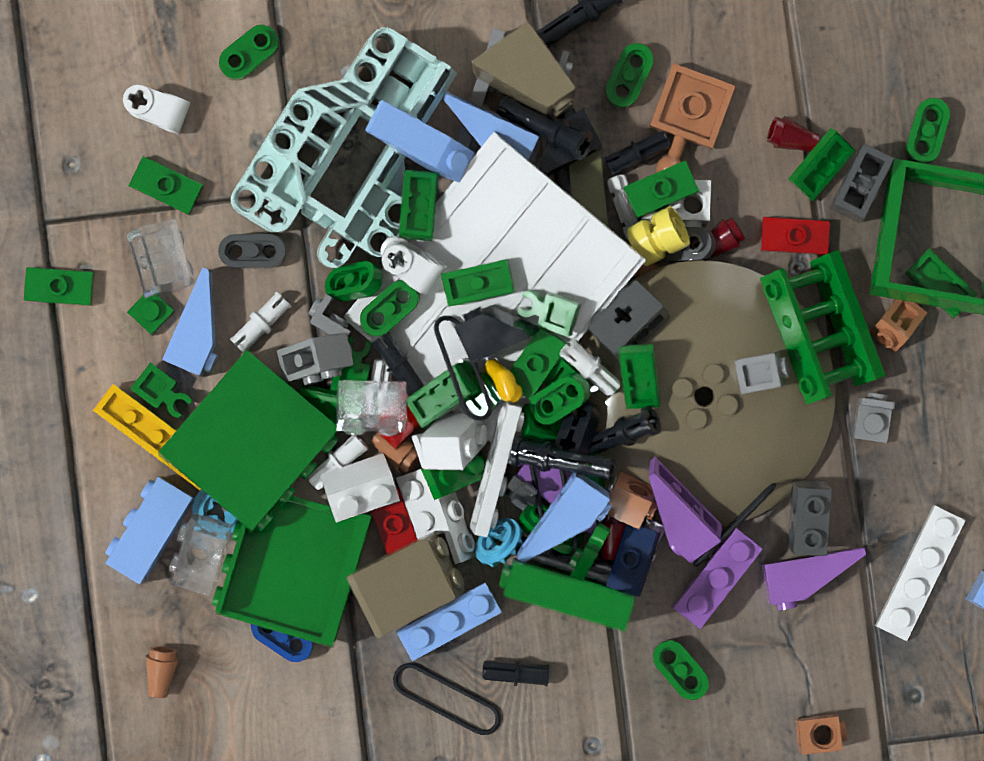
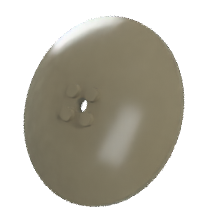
M696 260L661 266L634 278L626 284L631 285L637 280L665 307L670 315L642 344H654L661 401L660 407L653 409L659 417L661 432L655 436L649 434L639 438L632 446L621 444L599 455H595L604 458H614L616 461L613 478L611 480L604 478V486L609 493L620 471L651 486L649 479L650 460L656 456L724 527L729 526L771 483L776 484L775 489L744 521L759 516L786 499L792 493L793 480H805L821 456L832 427L835 410V384L828 386L832 396L806 405L780 330L763 291L760 277L764 275L730 263ZM614 298V299L612 300V302L606 307V309L616 300L615 298ZM797 301L800 310L804 309V307ZM626 316L622 321L628 323L631 319ZM813 320L805 322L811 341L823 338ZM588 329L578 343L593 357L598 356L601 359L600 363L621 383L613 395H605L590 380L588 381L590 386V397L588 400L598 405L601 412L596 434L614 426L615 421L622 416L628 418L640 413L641 408L626 409L620 361ZM774 351H780L781 358L786 357L789 366V377L785 378L786 384L777 388L741 394L735 366L736 359L768 354ZM829 351L817 354L823 373L833 370ZM703 386L709 387L713 392V400L706 406L698 405L694 399L696 390ZM587 411L581 412L580 417H586ZM657 506L651 519L662 522Z

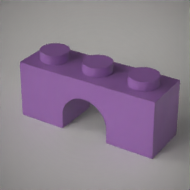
M736 528L715 549L706 566L694 580L690 581L671 607L701 629L759 555L762 548Z

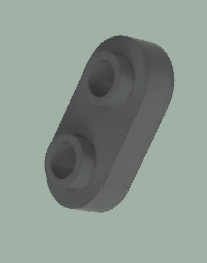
M686 227L690 238L689 246L673 254L666 251L665 257L660 261H705L715 251V237L707 229ZM698 238L700 244L698 248L693 249L692 241Z
M232 234L226 236L221 241L218 253L221 261L230 268H275L284 261L286 247L283 241L273 234ZM235 246L242 248V255L238 258H233L230 254L231 249ZM267 246H273L276 249L275 255L271 258L264 256V249Z

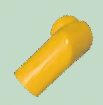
M489 359L484 365V371L493 378L499 397L505 402L511 401L514 403L519 401L523 391L521 386L516 384L513 373L496 359Z

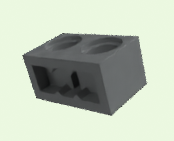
M793 480L788 546L794 555L827 556L832 489L826 481Z

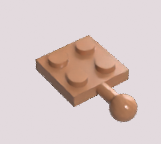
M675 63L672 64L649 126L674 136L668 155L658 161L656 172L680 163V158L687 141L711 150L713 149L735 85Z

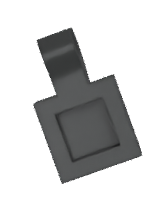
M508 472L505 477H507L506 487L509 489L505 494L511 498V502L521 510L527 507L526 502L534 506L536 503L535 495L538 490L528 482H522Z

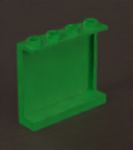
M246 350L159 450L158 456L166 463L172 464L247 527L248 532L252 533L255 528L262 531L272 520L274 515L270 511L277 502L284 505L296 491L292 487L294 482L299 477L305 480L318 465L313 461L321 451L327 455L339 441L335 436L339 427Z
M291 496L284 505L277 502L270 513L274 517L262 531L255 528L250 533L247 531V527L237 521L232 534V541H236L233 555L227 553L222 567V573L227 575L223 587H216L212 600V605L217 606L215 613L334 649L351 592V586L346 577L354 573L358 568L372 517L366 514H359L335 522L330 506Z

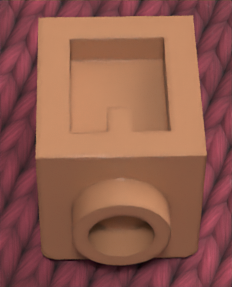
M895 299L881 319L872 327L870 334L882 346L889 348L892 352H896L910 338L927 315V312L916 303Z

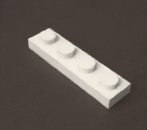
M502 401L469 526L474 535L488 537L489 529H494L497 523L498 509H495L498 496L502 497L504 495L507 485V477H504L506 465L511 464V449L515 432H520L524 421V413L521 412L522 408L517 402Z
M937 506L932 507L875 624L876 627L905 641L908 640L965 523L964 519Z

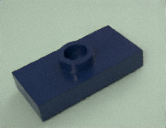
M626 524L606 586L640 597L661 533L641 526L637 529Z

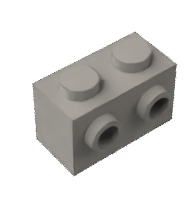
M346 332L311 338L277 350L283 380L286 383L303 380L304 385L324 381V379L341 376V369L353 365L352 349L348 343Z

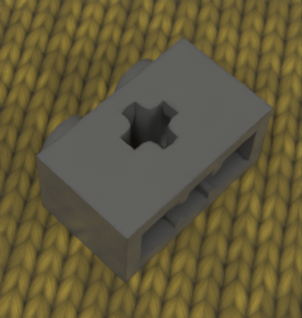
M866 144L860 146L829 208L858 223L862 221L894 158Z
M637 280L631 285L624 286L617 293L616 300L607 309H602L596 313L591 321L592 324L588 327L593 336L618 360L619 346L642 345L670 317L665 307ZM626 316L631 319L628 323L622 321Z

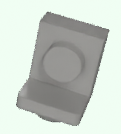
M328 294L325 295L323 300L318 297L308 315L312 316L309 323L328 335L346 332L347 339L351 337L353 333L346 329L349 325L347 321L333 313L330 318L325 316L334 298Z
M780 351L735 360L741 394L781 387L786 384L785 378L789 377L786 357L781 358Z
M868 393L867 398L858 399L853 439L887 443L892 410L895 409V402L887 401L888 395Z

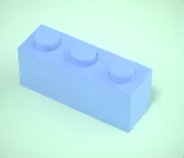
M157 477L155 481L152 479L148 481L140 495L144 498L138 510L135 508L131 509L123 522V525L127 527L120 539L115 537L105 552L109 556L105 564L138 584H144L195 498V496L163 477Z
M484 582L453 601L399 628L396 632L411 660L414 661L502 613L487 583Z

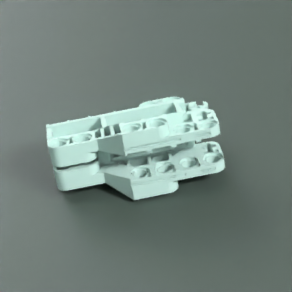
M390 28L376 30L366 40L342 80L300 88L292 95L233 190L230 197L233 209L269 232H281L287 229L301 209L300 213L325 229L329 227L317 249L319 262L328 268L342 266L349 259L355 247L373 257H382L381 252H377L372 248L370 240L377 232L384 234L386 238L398 236L399 223H394L390 220L388 211L394 204L401 205L405 155L386 144L342 216L316 201L310 195L358 117L370 122L377 106L371 104L374 99L377 102H380V100L385 101L426 124L456 77V71L443 61L441 62L436 59L437 57L423 48L408 41L407 38ZM377 38L384 39L388 43V53H382L377 50L375 46ZM364 66L370 70L372 74L370 82H364L358 77V67ZM393 71L395 74H397L404 80L412 83L413 85L411 86V88H409L401 81L390 76V72ZM294 106H300L306 110V120L302 121L295 117L293 113ZM345 112L343 117L338 115L339 113ZM319 118L335 127L327 142L311 132ZM277 134H283L289 139L290 146L288 150H283L277 146L275 142ZM303 143L320 152L311 168L297 158V153ZM259 162H267L272 166L273 175L270 179H262L258 176L256 167ZM242 190H249L254 194L255 204L252 208H244L240 205L238 195ZM265 199L268 201V204L264 206L265 209L271 212L277 209L282 211L280 218L283 219V223L278 222L272 225L270 224V215L262 212L257 217L254 213L260 209ZM332 232L353 245L348 250L345 243H341L337 251L341 255L340 260L333 259L329 262L327 260L328 253L324 250L326 246H335L339 240L328 237Z

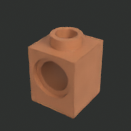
M620 471L610 492V501L608 503L611 504V508L607 515L639 529L644 518L651 520L657 508V503L653 500L654 492L652 486Z
M828 714L795 718L799 753L808 755L843 750L842 742L847 741V730L845 721H839V716ZM820 725H827L830 729L829 739L823 743L816 742L813 736L815 729Z

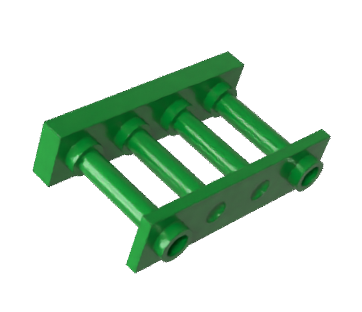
M839 250L809 261L811 271L788 278L785 268L760 277L764 294L780 330L806 405L832 396L828 386L852 378L856 387L885 376ZM817 283L824 302L800 310L793 291ZM829 315L835 334L811 341L805 322ZM840 346L847 365L823 373L817 354Z

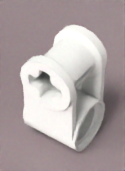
M138 84L129 87L123 95L124 106L132 116L175 134L180 133L191 104L177 96L165 92L162 93ZM143 94L147 104L146 106L140 105L136 109L132 99L133 97L139 98Z
M391 236L382 243L381 256L384 268L406 282L417 292L428 295L446 269V265L433 254L420 249L406 239L398 238V236ZM399 250L402 251V258L396 256L394 259H391L390 252L396 254Z

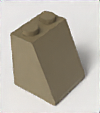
M528 21L472 60V71L477 78L546 116L554 113L558 117L573 106L571 102L574 99L575 86Z
M436 531L365 564L346 577L376 638L382 637L453 601L465 592L463 576L457 568L453 567L448 557V546L441 537H438Z

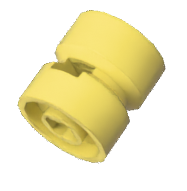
M670 206L653 214L651 222L643 219L627 229L631 247L646 259L643 263L645 266H650L663 259L666 251L673 254L690 244L685 224L676 210Z

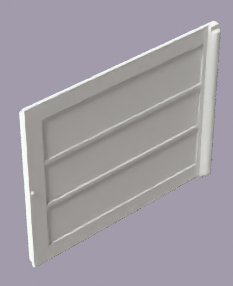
M493 132L471 159L460 182L453 181L436 202L432 242L406 240L439 258L446 265L443 273L508 259L516 292L448 307L442 277L440 276L428 295L420 293L418 306L389 332L404 356L408 355L410 357L407 359L425 386L448 369L434 332V324L439 317L444 315L452 316L463 322L465 320L462 315L475 308L481 307L482 311L485 312L495 307L537 325L540 316L523 317L517 313L518 308L525 307L531 309L533 306L531 299L522 296L524 291L534 290L545 300L546 294L551 292L582 303L572 336L566 337L552 332L565 342L569 343L571 339H575L578 342L592 324L591 321L596 313L606 309L646 259L497 133ZM399 250L391 259H394L396 256L402 258V251ZM383 267V280L380 289L369 297L357 299L343 318L371 343L380 338L386 349H388L381 336L367 334L360 324L362 310L389 285L401 280ZM401 290L398 298L401 302L406 303L409 300V294ZM376 312L373 317L374 321L377 324H382L384 316L380 312ZM445 320L439 324V332L453 366L461 359L468 358L454 328L456 324ZM532 337L476 361L480 373L485 372L484 365L489 359H496L508 370H511ZM522 396L517 403L522 408L528 399ZM502 402L492 411L488 419L482 421L483 425L487 428V441L489 440L491 443ZM461 404L452 410L454 413H464Z

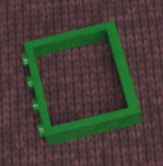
M894 158L887 174L869 295L984 315V278L981 298L889 282L904 181L984 195V174Z
M513 559L511 565L504 564L499 581V587L504 588V596L623 632L626 631L635 600L628 593L586 580L580 582L571 578L570 575L526 562L522 563L516 559Z

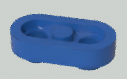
M251 624L252 634L259 642L290 662H301L312 653L313 642L275 631L266 633L263 628ZM293 639L302 641L303 647L299 652L293 651L290 647Z

